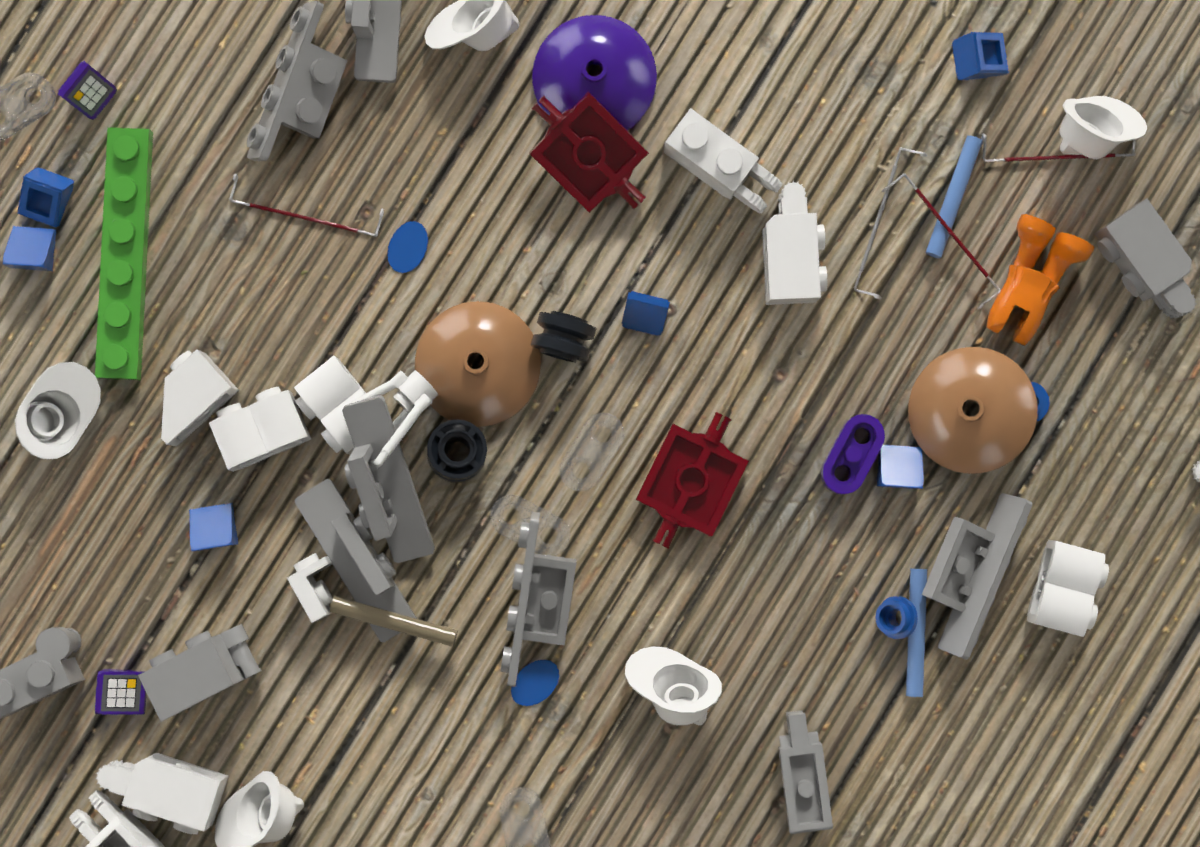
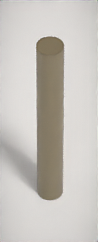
M334 596L330 607L331 613L451 647L454 646L458 630L338 596Z

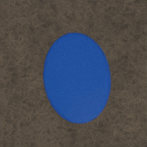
M416 221L407 222L401 225L393 234L388 246V261L396 272H409L416 268L424 258L428 246V235L421 223Z
M537 660L526 665L517 674L516 687L511 686L513 700L522 706H532L545 700L554 691L559 680V670L556 664L549 660Z

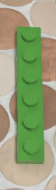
M107 127L95 376L98 379L141 380L153 132L150 129Z

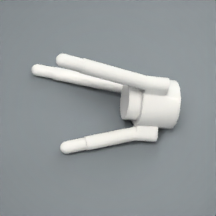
M416 370L408 377L400 371L390 381L350 402L354 403L382 396L395 388L398 390L393 397L404 410L393 421L396 432L374 460L375 467L382 466L420 414L438 395L432 385Z

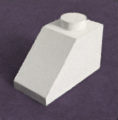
M195 350L193 353L186 351L180 355L170 366L173 371L165 377L161 439L167 445L177 447L239 391L210 357L199 350Z

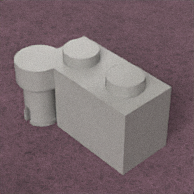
M242 624L211 637L209 631H205L185 642L188 650L175 655L173 649L149 660L152 668L138 675L161 722L262 671L246 643L249 637Z
M58 626L45 629L36 639V653L0 670V719L19 712L85 680L76 658H67L72 652H77L81 646V636L76 630Z

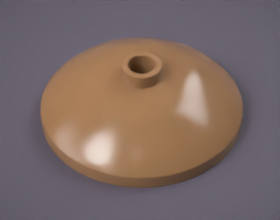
M481 301L462 303L439 314L423 332L415 355V370L438 393L432 400L431 407L448 420H465L477 427H487L502 423L521 411L533 396L541 371L539 349L531 346L533 333L527 324L511 310L494 303ZM474 354H480L484 358V364L479 369H472L468 365L469 358Z
M981 347L955 349L934 359L916 379L908 403L910 428L920 448L939 465L949 470L967 474L990 472L1013 461L1029 443L1037 421V399L1034 388L1025 372L1017 363L1004 354ZM968 401H976L980 406L978 414L972 417L965 415L963 412L964 404Z

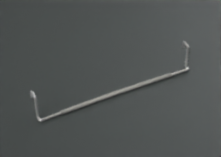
M900 147L887 186L893 181L901 150L917 153L922 157H927V154ZM890 188L885 191L854 286L856 292L872 295L876 299H881V296L856 288L861 273L864 270Z

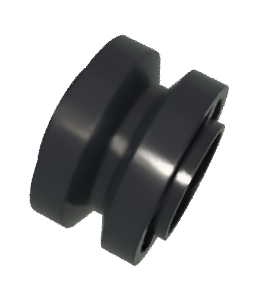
M551 311V313L540 312L537 324L544 330L543 333L533 335L531 346L539 349L540 353L556 359L576 363L577 360L587 362L590 350L583 344L584 341L594 339L597 328L587 324L588 321L566 313Z
M446 421L440 424L429 438L427 445L428 463L432 471L439 478L447 482L463 483L473 479L482 470L486 460V439L480 429L468 421ZM452 442H461L467 446L469 455L463 461L455 462L446 456L445 448Z

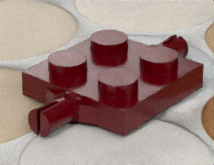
M589 91L573 108L562 113L545 95L542 96L539 102L550 113H547L537 102L531 109L550 126L545 136L531 149L529 154L589 213L604 198L616 192L632 209L638 207V202L628 192L640 203L643 202L646 196L629 179L634 168L649 152Z
M715 412L706 434L691 433L672 424L635 499L655 509L664 518L653 542L660 545L666 530H668L662 544L667 549L670 548L669 546L679 526L694 528L710 537L713 536L749 460L730 452L721 443V439L732 419L725 416L717 431L716 428L723 416L718 412Z

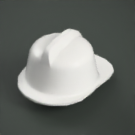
M459 0L443 9L427 27L425 41L432 49H445L463 42L478 51H488L518 30L519 20L512 12L506 0Z
M1093 96L1081 99H1067L1063 104L1066 115L1059 130L1063 138L1060 151L1063 154H1081L1088 158L1101 159L1120 143L1143 137L1147 131L1146 121L1130 105L1114 98Z
M75 362L55 364L47 368L38 377L24 398L15 418V429L21 445L31 455L41 459H58L68 454L78 443L80 437L95 416L100 404V386L96 376L87 367Z
M653 646L640 649L630 656L625 665V677L630 687L653 703L661 719L673 725H690L693 723L702 725L706 721L708 709L717 703L722 694V683L715 673L668 648Z
M261 772L225 802L215 825L216 846L254 847L258 843L277 842L283 839L291 830L295 816L304 808L303 800L294 796L288 787L280 784L273 772Z

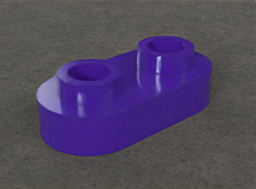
M860 414L848 419L844 423L821 468L822 482L831 492L849 494L856 491L864 482L885 439L884 428L878 419L871 415ZM858 428H862L868 433V440L865 444L857 443L854 438V433ZM839 465L845 466L849 471V476L845 481H839L835 477L834 472Z

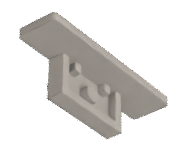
M346 0L345 21L351 24L357 37L354 68L356 80L396 82L402 0Z
M318 1L304 3L302 7L299 6L291 18L290 29L293 30L288 46H283L277 56L275 63L276 69H279L274 84H270L264 92L261 101V107L264 108L259 124L256 123L252 127L247 138V147L250 148L247 155L248 159L253 161L268 160L281 124L313 139L320 138L348 60L311 43L324 8V4Z
M380 395L346 404L342 409V413L354 445V450L347 461L348 464L345 465V474L350 488L357 489L360 497L359 515L363 526L371 529L374 541L386 538L393 560L396 563L433 554L435 546L400 443L382 466H374V460L396 432L385 398Z
M326 479L295 498L296 506L356 602L417 619L392 578L396 572L391 562L383 552L379 555L376 553L369 541L373 538L371 530L363 526L360 516L355 519L332 480ZM370 624L380 642H386L400 633Z
M1000 494L986 530L965 519L954 516L922 592L923 596L953 609L939 641V649L965 660L970 658L972 650L978 642L979 633L989 609L994 603L995 595L1005 570L1010 564L1011 556L1021 531L1026 525L1032 502L1013 495Z
M532 512L530 523L521 522L518 547L526 548L524 565H515L512 589L520 590L518 606L510 605L506 631H513L514 639L512 647L504 646L500 671L509 673L507 686L516 687L522 640L565 646L577 559L535 553L540 512Z

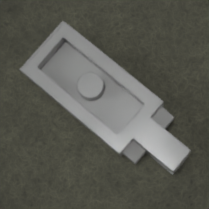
M803 710L786 712L789 735L779 736L780 746L778 750L790 834L833 829L823 746L819 741L818 732H808L806 715L803 713Z

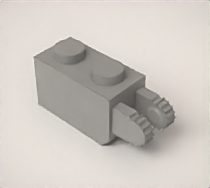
M1147 198L1095 233L1099 240L1097 242L1099 251L1106 260L1111 263L1115 262L1124 275L1122 276L1124 286L1133 296H1139L1142 301L1152 298L1158 308L1163 310V314H1166V317L1169 316L1170 319L1174 317L1176 319L1192 313V310L1195 309L1194 306L1197 305L1195 303L1197 299L1191 294V289L1182 278L1190 272L1192 260Z

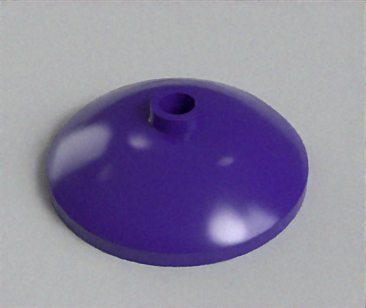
M587 15L561 24L546 37L534 60L532 82L537 103L547 113L550 112L539 102L542 96L545 95L562 113L573 108L589 91L626 130H629L641 120L652 103L656 89L657 72L653 54L646 41L636 30L612 17ZM597 64L603 71L598 76H591L586 71L588 66Z

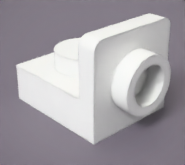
M316 553L293 565L297 572L287 577L311 623L331 614L329 604L333 600L325 583L322 580L316 582L313 575L331 566L332 562L328 556L319 559Z

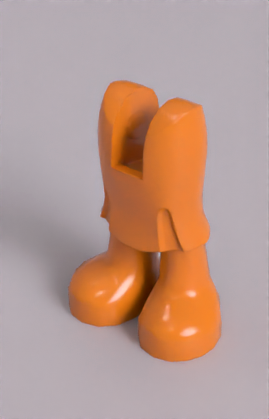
M1021 214L1016 228L1020 238L1019 250L1014 264L1009 265L1006 282L990 309L986 328L999 333L1016 305L1025 311L1017 325L1012 340L1026 346L1036 334L1050 299L1060 289L1058 283L1071 264L1087 261L1095 247L1088 241L1064 232L1057 233L1041 272L1034 270L1033 268L1039 256L1052 239L1056 228L1040 218Z

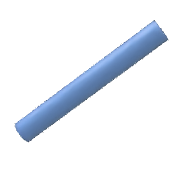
M975 136L966 137L939 213L951 229L983 140ZM938 219L925 252L934 258H942L950 235Z
M910 569L909 600L916 608L918 621L914 632L908 636L906 696L923 697L926 597L922 595V592L927 583V569Z

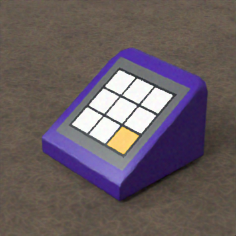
M81 61L60 87L57 94L86 117L94 120L116 94L117 88L88 63Z
M116 669L98 671L95 714L144 715L147 693L138 675L145 671Z

